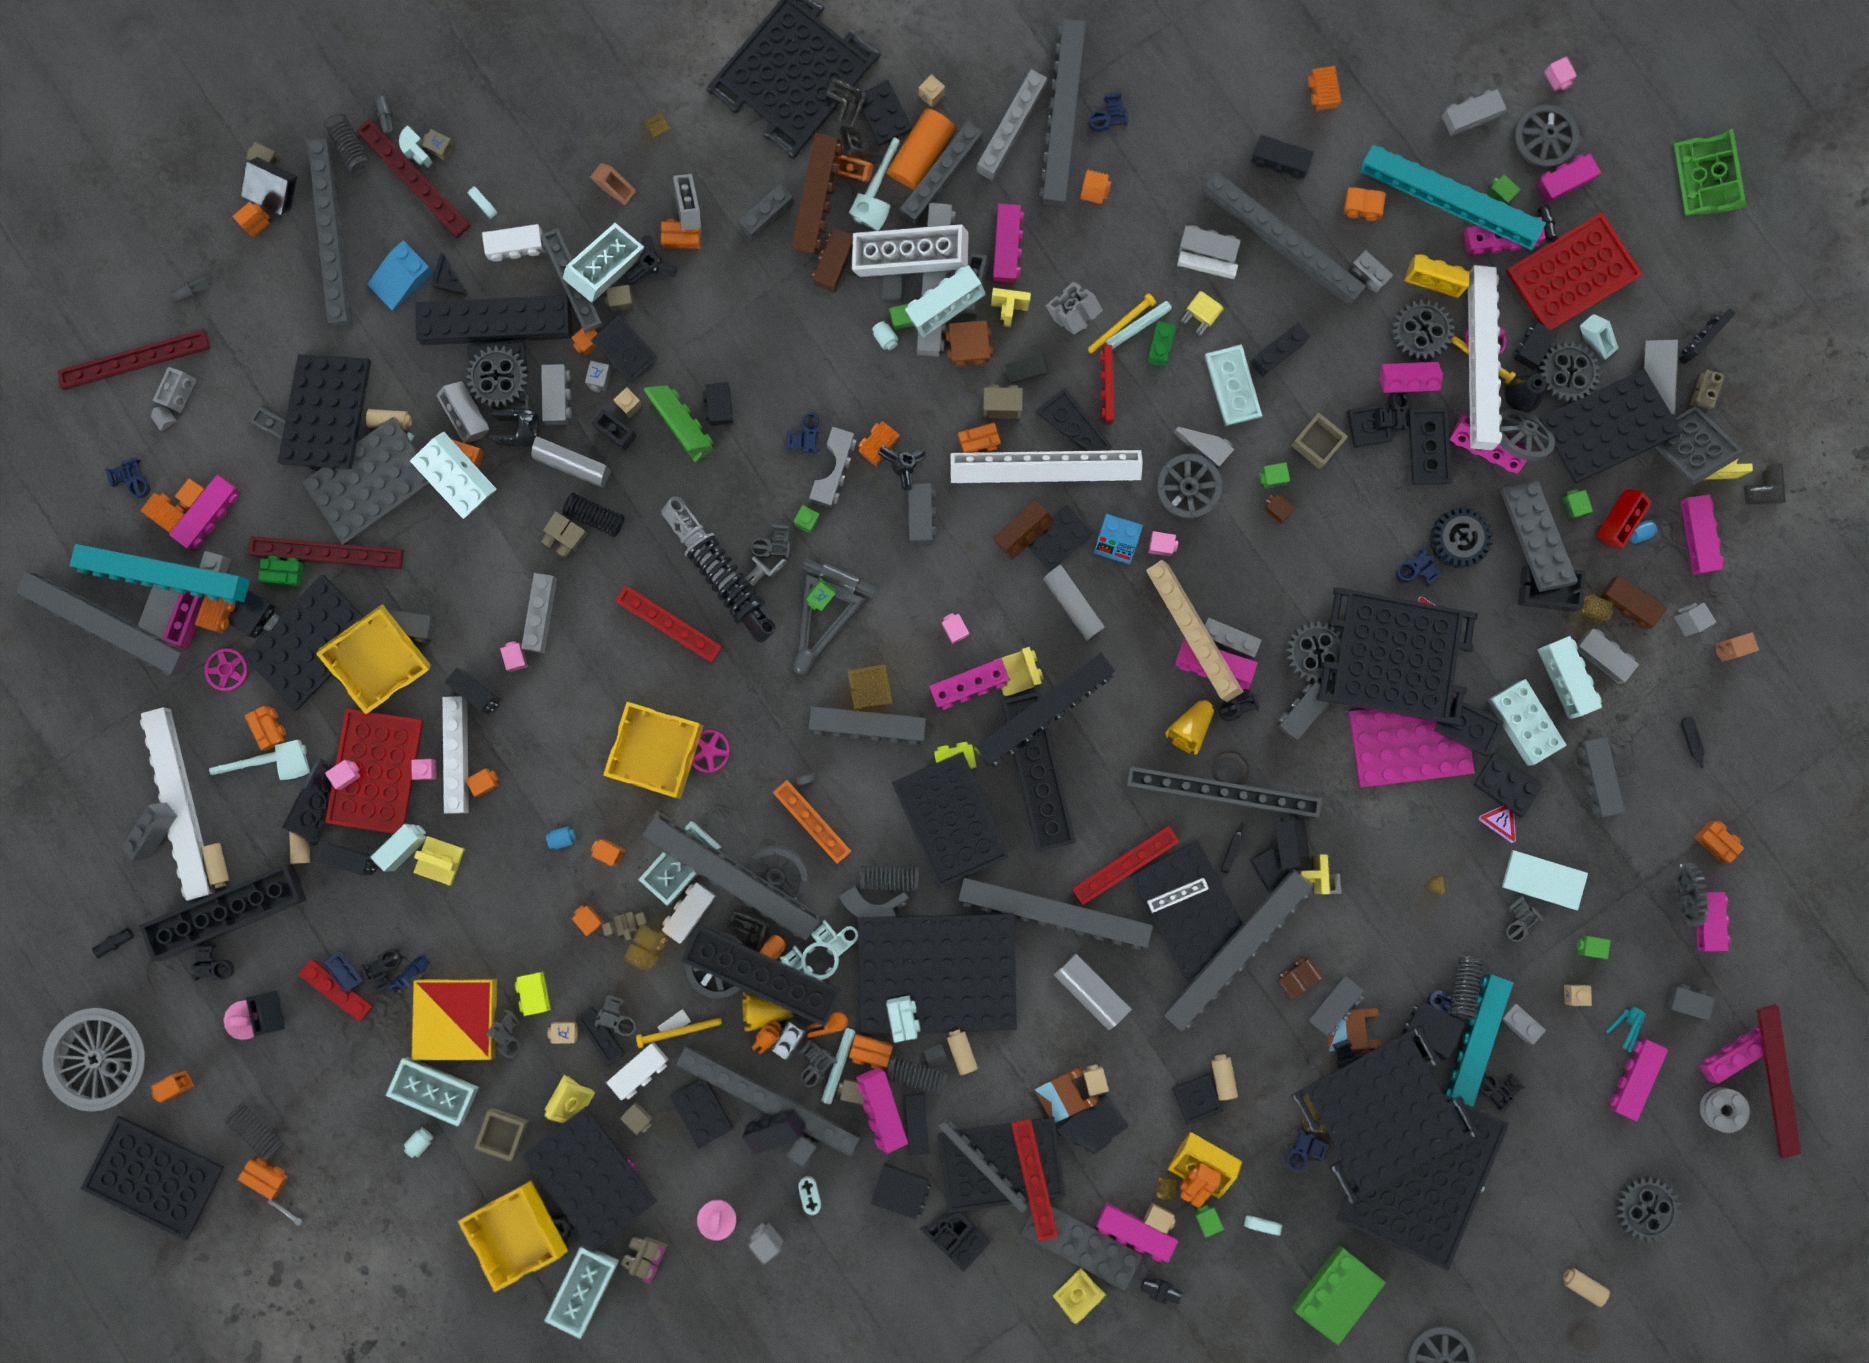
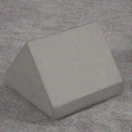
M166 406L153 408L150 415L161 432L177 422V419Z
M1340 874L1329 875L1330 894H1341Z

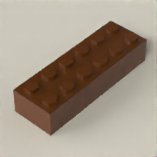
M815 133L792 249L817 255L823 249L824 240L821 239L822 233H826L828 221L825 220L826 214H830L832 202L829 201L830 195H834L836 183L833 182L834 176H838L840 164L837 163L838 157H842L844 145L841 144L842 141L836 137Z

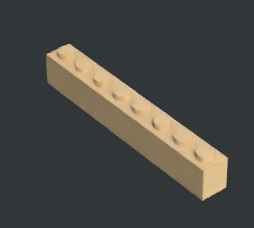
M1161 560L1146 570L1219 697L1228 702L1243 692L1242 688L1169 564Z

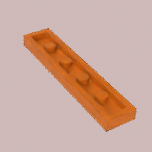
M788 780L773 792L836 864L852 852Z

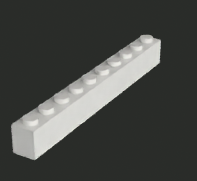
M1474 265L1469 272L1468 286L1470 448L1494 450L1502 440V433L1499 432L1502 420L1499 414L1501 380L1498 379L1501 366L1500 361H1498L1500 327L1497 326L1500 314L1499 309H1497L1499 276L1496 273V267Z
M1141 450L951 453V483L1141 480L1142 454Z
M163 707L141 713L142 719L140 723L146 733L145 744L151 754L149 760L151 766L154 767V781L160 791L158 794L160 803L167 802L178 815L167 834L173 845V858L177 861L178 865L177 875L182 882V895L186 898V901L211 896L216 893L214 885H209L201 852V847H204L171 709Z

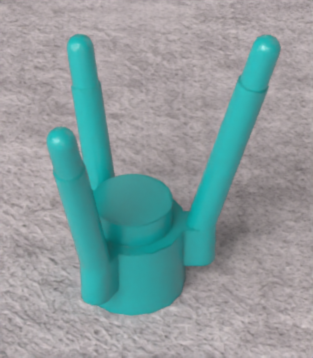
M1631 1007L1630 1011L1625 1009L1623 1014L1607 1029V1033H1610L1620 1022L1627 1018L1626 1022L1632 1025L1623 1048L1626 1049L1629 1045L1628 1052H1632L1646 1014L1636 1007Z

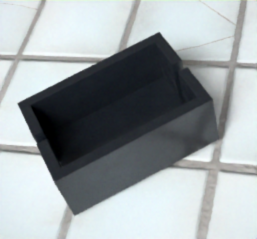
M1528 564L1521 568L1520 585H1524V587L1519 589L1518 605L1572 612L1583 609L1584 592L1580 591L1574 594V591L1584 588L1586 571L1574 570L1578 580L1575 585L1539 592Z

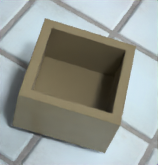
M999 385L984 387L983 419H1021L1023 388H1018L1017 385H1008L1007 388H999Z
M1318 412L1291 444V447L1320 470L1348 436Z
M495 1108L487 1110L474 1149L513 1161L518 1155L529 1120Z

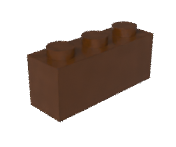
M833 228L832 233H828L825 243L827 246L825 251L821 250L818 258L820 263L818 268L814 267L811 278H813L814 285L835 293L853 249V235Z
M1034 500L1000 530L993 539L998 548L1013 560L1045 530L1049 529L1054 521L1049 512Z
M1620 576L1612 578L1600 596L1604 599L1605 604L1610 607H1616L1620 610L1621 615L1636 621V625L1642 629L1655 627L1667 609Z

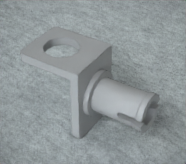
M753 557L752 560L756 563V567L745 579L754 586L764 574L774 577L788 561L782 559L770 570L758 557Z

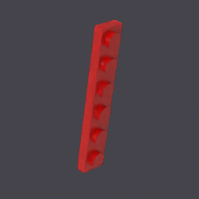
M626 585L615 601L711 663H713L722 649L721 645Z
M1167 826L1072 888V891L1080 903L1084 905L1177 844L1179 840L1171 828Z
M1031 1119L1012 1122L1011 1125L1038 1241L1056 1238L1058 1235Z

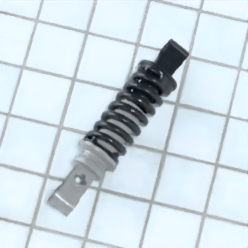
M671 497L662 508L661 513L673 531L679 536L681 543L685 544L688 548L684 555L693 562L696 568H700L699 573L702 576H706V583L712 584V591L718 592V599L725 600L724 607L731 608L730 615L733 617L736 624L743 622L756 641L765 642L776 630L774 622L762 608L765 601L758 594L754 597L755 600L752 601L751 597L756 594V590L751 589L746 593L745 589L750 585V582L739 583L744 574L738 573L736 575L735 571L738 569V566H730L729 563L732 561V558L729 556L723 557L726 550L724 548L719 550L716 548L720 543L715 534H706L704 527L698 523L683 500L679 497Z

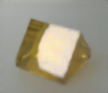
M660 112L644 120L653 137L669 129Z
M1442 875L1433 876L1424 886L1436 895H1445Z
M1159 1177L1157 1197L1162 1200L1175 1199L1177 1179Z

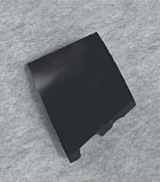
M1106 1094L1098 1098V1102L1095 1105L1081 1110L1057 1130V1134L1073 1140V1143L1083 1146L1086 1150L1095 1154L1109 1145L1112 1138L1128 1128L1129 1124Z
M960 1212L920 1228L964 1272L991 1243Z

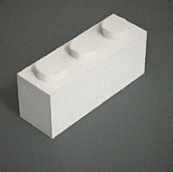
M536 224L483 232L485 255L491 261H501L507 257L517 259L521 255L527 254L530 256L539 255L541 252H545L544 243L541 238L542 230Z
M700 883L691 884L687 888L685 899L683 901L680 899L673 908L676 910L672 916L668 915L662 923L664 928L661 931L679 944H683L717 897Z
M653 1042L606 1083L620 1100H623L625 1097L629 1100L637 1093L635 1089L640 1084L644 1087L652 1080L650 1076L655 1071L659 1074L667 1067L665 1063L669 1059Z

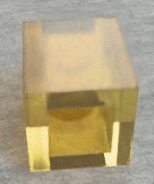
M1589 595L1585 598L1583 609L1580 610L1579 615L1598 623L1605 622L1612 616L1613 610L1611 608L1613 603L1595 595Z

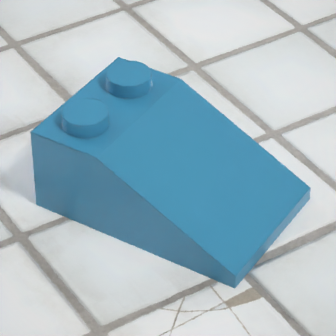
M403 240L388 254L367 285L392 311H395L435 273Z

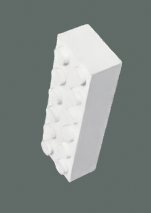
M963 225L853 233L852 270L859 277L958 270L961 267L968 266V231Z

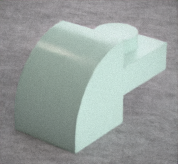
M407 125L399 137L400 148L408 160L413 158L419 165L423 163L428 168L433 162L422 150V139Z

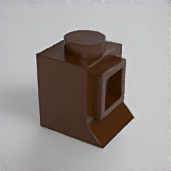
M1272 494L1265 501L1267 506L1263 510L1281 524L1297 506H1290L1291 503L1282 495L1279 496L1277 494L1274 496Z

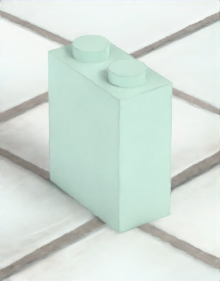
M404 824L370 858L383 871H395L425 842L427 837L424 834L426 832L419 825Z

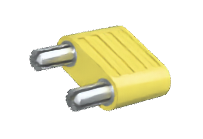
M1199 291L1187 307V312L1181 319V322L1186 324L1192 316L1202 322L1196 333L1202 335L1207 327H1211L1224 308L1211 297Z

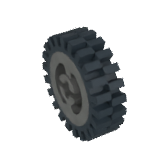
M1466 507L1455 508L1441 515L1435 521L1434 527L1431 529L1432 535L1430 536V540H1432L1430 545L1431 548L1435 549L1434 555L1440 557L1438 560L1444 561L1447 566L1452 565L1453 568H1465L1484 559L1487 556L1486 553L1491 549L1490 545L1493 544V540H1491L1493 531L1490 532L1489 528H1491V525H1487L1485 522L1487 521L1486 517L1482 518L1480 512L1475 513L1474 509H1466ZM1461 525L1465 527L1455 531V533L1452 534L1451 537H1449L1450 531L1453 528V526ZM1460 535L1464 536L1462 539L1463 541L1459 540V538L1461 537ZM1473 536V544L1469 550H1458V548H1461L1467 545L1468 542L1472 541Z

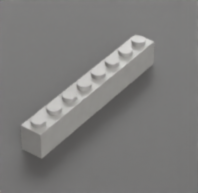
M929 203L927 227L950 226L951 223L955 222V211H952V205ZM950 270L924 272L921 298L927 290L935 289L946 277L950 278ZM946 323L924 338L918 332L917 355L940 356V351H944V339H941V332L945 333Z

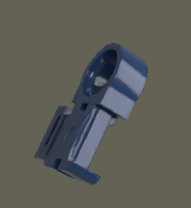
M1121 92L1104 95V102L1107 103L1108 108L1091 114L1089 126L1093 131L1109 130V127L1113 125L1125 124V127L1128 125L1127 110L1122 106ZM1105 120L1106 123L1101 127H1097L1092 122Z
M808 413L803 417L802 432H799V434L787 431L786 449H801V447H805L802 448L803 452L817 453L819 449H816L817 433H820L821 419L817 414ZM808 416H809V429L806 428V426H805V419H806ZM813 416L818 420L816 429H813Z
M132 458L123 461L120 467L111 470L105 469L110 486H119L118 483L124 481V483H127L128 491L131 495L137 498L146 497L150 492V485L147 478L141 474L138 464L141 460ZM138 482L144 483L145 488L142 493L139 490Z
M1422 548L1417 557L1412 561L1408 559L1396 570V577L1400 582L1409 583L1419 574L1426 578V586L1428 587L1442 575L1432 563L1434 558L1431 555L1427 556V551ZM1402 567L1409 568L1405 573L1400 574ZM1410 572L1413 573L1411 578H1405Z
M425 955L414 959L401 975H398L388 986L393 994L399 989L409 986L411 984L409 980L413 976L426 971L430 962Z
M1298 1130L1297 1132L1300 1134L1294 1149H1290L1286 1157L1288 1168L1293 1171L1302 1170L1306 1166L1307 1154L1309 1156L1315 1155L1318 1157V1160L1323 1161L1329 1144L1317 1139L1311 1140V1138H1315L1313 1134ZM1296 1153L1292 1166H1290L1289 1159ZM1301 1155L1303 1165L1299 1169H1295L1298 1158Z

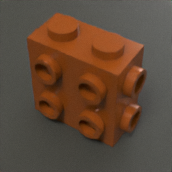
M987 320L949 324V330H945L946 341H950L947 355L948 360H952V365L961 368L968 366L967 364L983 366L990 362V356H993V345H989L988 338H992L991 326H987Z

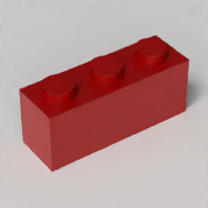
M1625 489L1596 536L1605 546L1623 549L1653 502L1643 491Z

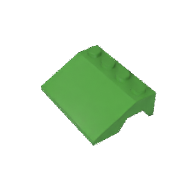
M1729 129L1719 136L1707 139L1694 138L1674 144L1686 216L1727 212L1747 207L1733 129Z
M668 385L646 387L643 389L652 401L651 403L695 463L714 450L711 446L713 444L712 439L708 434L703 435L700 431L702 428L701 424L697 419L692 420L689 416L692 412L686 404L681 405L678 401L681 397L675 389L670 390Z
M1338 1244L1291 1308L1314 1328L1339 1345L1386 1282Z

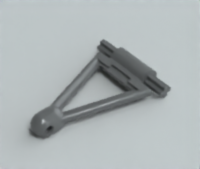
M806 559L802 569L818 575L819 578L816 579L806 575L799 649L793 663L794 672L800 676L807 675L812 670L816 657L866 600L854 595L855 591L873 598L877 589L860 581L858 576L827 563L821 565L809 559ZM821 578L835 589L836 594L833 597L850 604L813 648L810 649L808 644L812 608L807 604L806 595Z

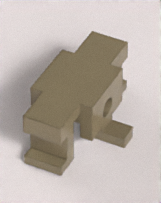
M632 911L614 917L613 922L602 924L605 936L617 933L618 936L624 935L627 941L632 939L630 932L637 931L638 926L649 922L646 912L634 915Z

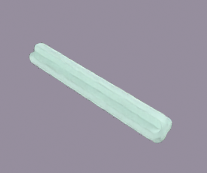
M1165 301L1109 338L1106 342L1107 345H1112V349H1114L1170 312L1172 309L1170 303Z
M845 1029L836 1056L838 1062L833 1064L821 1099L823 1103H832L855 1035V1030Z

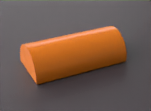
M925 109L889 166L886 174L915 190L939 159L956 131L954 124L939 112Z

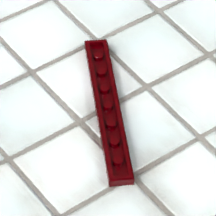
M368 119L356 130L361 138L457 239L471 227L371 119Z
M203 329L61 369L57 373L61 388L66 390L211 348L207 333Z
M251 536L248 555L257 557L276 556L280 557V559L297 558L302 561L402 569L404 550Z
M1774 1004L1757 1009L1779 1156L1787 1158L1801 1154L1779 1006Z

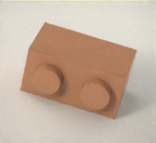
M1753 632L1716 643V653L1722 662L1759 651Z

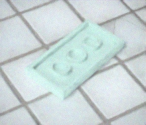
M1242 344L1205 354L1225 427L1261 418V409Z
M1512 850L1502 888L1578 910L1588 873Z

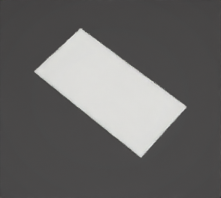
M682 1009L659 1025L658 1029L660 1032L686 1026L691 1021Z

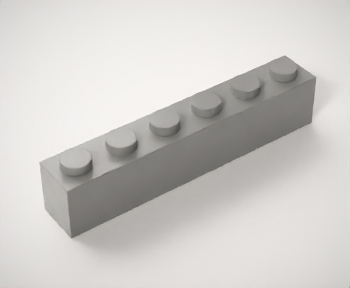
M1032 69L1030 70L978 162V174L991 181L995 179L1045 90L1047 77Z

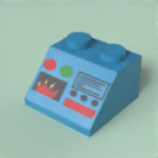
M1106 514L1093 554L1130 565L1143 525Z

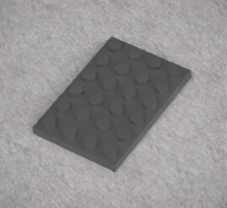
M395 417L390 418L357 442L352 469L322 467L303 481L306 489L342 545L350 543L431 485L410 462L418 454V451Z

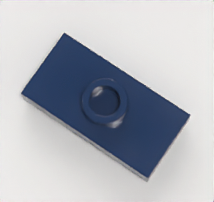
M340 951L323 962L324 967L345 994L363 983V980Z

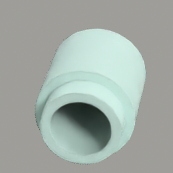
M885 321L879 322L872 328L874 337L884 350H892L897 346L899 338Z
M423 1127L420 1130H416L404 1144L405 1153L412 1158L414 1156L419 1157L432 1143L431 1140L434 1137Z

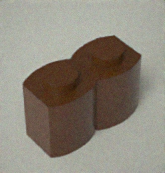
M1303 957L1299 958L1293 963L1295 966L1291 970L1286 968L1278 974L1280 978L1276 981L1290 1000L1297 998L1324 977L1309 957L1305 959Z

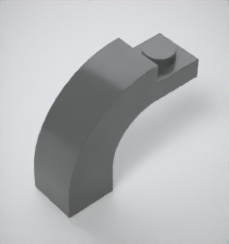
M856 886L838 896L844 906L857 917L896 916L892 908L900 909L907 904L905 900L908 899L907 894L903 892L885 904L875 905L867 902Z

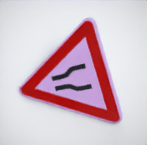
M1501 806L1479 816V820L1509 842L1514 843L1516 841L1514 813L1509 809Z

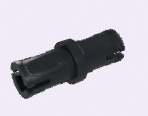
M1542 205L1538 208V213L1542 217V221L1546 222L1544 226L1545 240L1547 243H1553L1558 239L1555 229L1556 222L1551 215L1550 206Z
M127 927L114 936L110 935L107 937V940L93 947L92 952L99 959L108 952L119 949V946L133 939V933Z

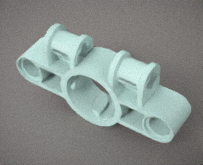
M823 920V924L811 933L817 942L810 944L803 953L794 945L793 949L787 955L781 956L780 959L783 963L820 980L826 979L836 971L839 964V956L857 941L858 930L855 927L847 926L837 934ZM826 929V932L819 936V934ZM851 929L855 932L856 936L853 940L845 938L846 930ZM815 946L827 947L829 954L834 955V966L825 971L826 974H815L812 967L806 964L807 953L813 952L816 949ZM794 955H796V957L792 961H789Z

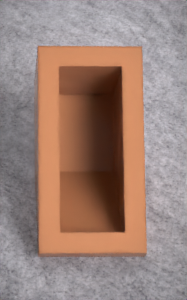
M600 163L590 176L602 190L623 205H626L636 192L609 165Z

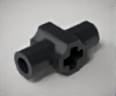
M1144 1278L1140 1291L1151 1294L1150 1299L1162 1304H1167V1301L1179 1304L1182 1292L1173 1289L1171 1283L1156 1278L1155 1282Z

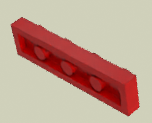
M1104 345L1103 351H1100V362H1103V369L1100 370V381H1104V388H1101V400L1104 399V407H1101V418H1105V424H1112L1114 421L1112 345Z
M310 959L299 974L300 977L359 1022H362L373 1008L371 1003L354 990L345 994L328 970L314 959Z

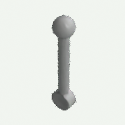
M274 1199L267 1201L268 1204L276 1207L292 1219L295 1225L300 1226L302 1224L301 1218L293 1216L277 1204Z

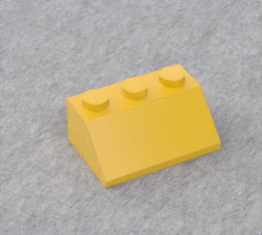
M1415 254L1410 261L1404 281L1459 298L1469 286V271L1460 266L1453 267L1447 265L1442 260H1431L1423 254Z
M1190 1132L1181 1143L1168 1170L1184 1179L1185 1177L1188 1178L1193 1167L1197 1168L1202 1163L1208 1165L1211 1169H1215L1222 1175L1218 1188L1212 1193L1214 1197L1219 1199L1237 1179L1242 1161Z

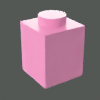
M1567 57L1550 64L1545 70V74L1554 91L1560 88L1562 90L1569 88L1577 77Z
M1153 531L1148 553L1171 557L1178 547V541L1175 540L1176 535Z
M951 613L943 618L942 626L952 645L969 636L970 633L959 613L957 615Z
M516 641L506 643L505 647L500 648L506 670L509 672L529 667L525 652L521 649L522 644L516 643Z
M412 760V779L436 780L437 760Z
M348 760L342 761L325 773L335 789L342 790L361 777L358 773L360 770L355 762Z

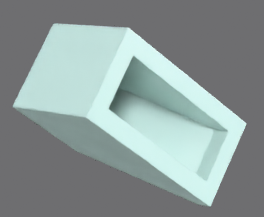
M1593 314L1580 325L1584 340L1603 360H1606L1618 349L1610 321Z

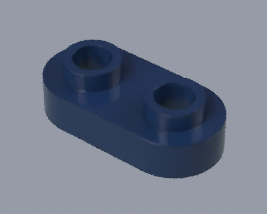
M1435 991L1429 994L1427 1004L1452 1016L1451 1008H1453L1452 1000L1454 998L1442 991ZM1434 999L1438 1000V1005L1435 1004Z

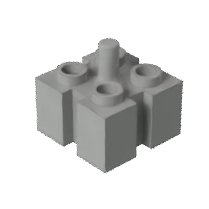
M1075 282L1063 290L1064 294L1062 296H1056L1045 305L1054 322L1062 327L1065 326L1066 330L1074 335L1087 328V320L1095 319L1103 311L1095 295L1087 289L1083 290L1082 286Z

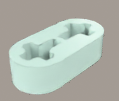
M475 186L467 192L490 219L497 214L494 207Z
M805 1176L798 1185L804 1211L807 1214L814 1215L821 1208V1200L815 1179L811 1176ZM805 1181H808V1183L813 1184V1186L810 1187V1194H808L806 1188L802 1187L805 1184ZM809 1197H812L813 1203L818 1204L815 1206V1210L807 1207L810 1202Z
M1246 1216L1244 1226L1274 1235L1281 1234L1282 1225L1253 1216Z

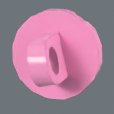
M246 1000L232 1004L224 1016V1026L228 1034L240 1040L254 1037Z
M720 1199L711 1200L700 1209L697 1217V1226L700 1232L711 1240H722L728 1237L733 1232L737 1222L736 1212L728 1202Z

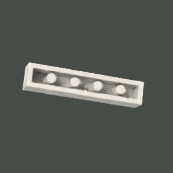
M1184 251L1180 252L1177 266L1230 279L1235 278L1238 267L1237 264Z
M1201 878L1148 900L1147 903L1153 913L1206 891L1209 888L1205 879Z

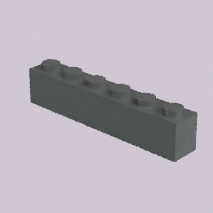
M966 122L901 206L900 216L913 226L919 223L929 210V203L936 201L980 144L983 135L981 130L970 122Z
M812 706L809 720V731H813V735H824V732L832 733L833 737H843V734L851 735L852 739H862V736H867L872 741H881L882 738H887L892 743H901V740H907L908 744L920 745V742H924L926 718Z

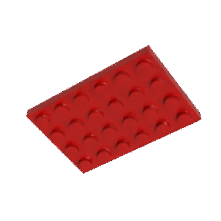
M1602 212L1506 270V273L1538 322L1550 330L1557 328L1643 275Z
M345 710L336 765L344 760L353 761L360 770L358 773L361 777L342 790L335 789L332 784L325 823L394 834L406 823L413 783L412 760H417L423 720L372 712L365 715L363 711Z

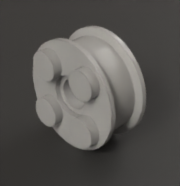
M1725 1087L1713 1088L1704 1094L1700 1102V1114L1704 1122L1711 1128L1721 1132H1736L1742 1129L1749 1119L1750 1109L1748 1102L1742 1094ZM1726 1105L1728 1110L1725 1114H1722L1721 1109Z

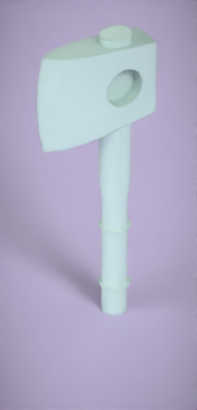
M893 138L890 146H888L889 148L865 195L858 193L849 212V216L853 218L854 222L862 223L875 231H879L883 226L891 206L875 199L874 196L895 151H897L896 149L900 143V140L897 138Z
M294 740L275 745V752L209 768V772L211 775L223 774L224 772L276 761L280 780H288L310 773L306 758V746L302 745L301 740Z

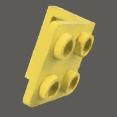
M1030 647L1001 658L1010 678L1007 686L1001 688L1004 696H1010L1042 684L1043 674L1040 668H1036L1035 662L1037 657L1035 651H1031Z

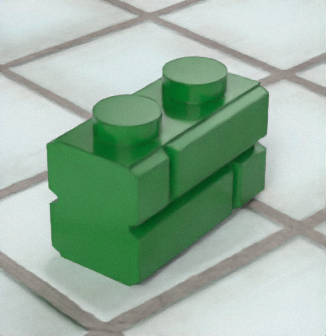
M1157 322L1147 363L1162 367L1166 366L1175 333V325Z
M268 556V559H261L258 580L264 584L302 587L305 565L299 562L297 558H287V561L280 560V557Z

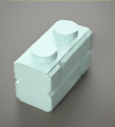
M910 996L887 1000L894 1042L916 1039L917 1032H920L919 1020L914 1019L913 1013L917 1012L915 1001H911Z

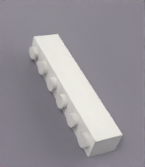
M462 696L443 697L444 813L447 814L469 813V789L465 781L468 778L467 700Z

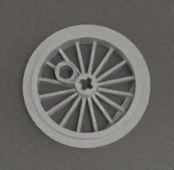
M103 1008L83 1009L64 1018L49 1035L43 1051V1072L49 1088L63 1103L78 1110L100 1111L119 1104L132 1093L142 1076L145 1053L138 1031L125 1017ZM90 1020H98L97 1043ZM105 1021L112 1024V1026L103 1042ZM84 1025L90 1044L80 1033ZM116 1028L120 1029L123 1034L108 1046ZM125 1037L127 1038L130 1046L108 1053ZM77 1038L87 1050L73 1044L75 1039ZM72 1048L84 1054L85 1056H74L68 1054L70 1049ZM131 1048L132 1058L109 1057ZM66 1059L84 1060L80 1064L63 1069ZM123 1061L132 1062L130 1071L124 1069ZM112 1062L117 1066L115 1073L110 1068ZM86 1065L69 1082L66 1080L64 1072ZM89 1070L79 1092L76 1091L72 1084ZM124 1073L128 1077L123 1083L117 1075ZM94 1074L92 1097L84 1095V1091ZM100 1076L107 1095L101 1098L98 1097ZM107 1077H111L119 1087L114 1093H112Z

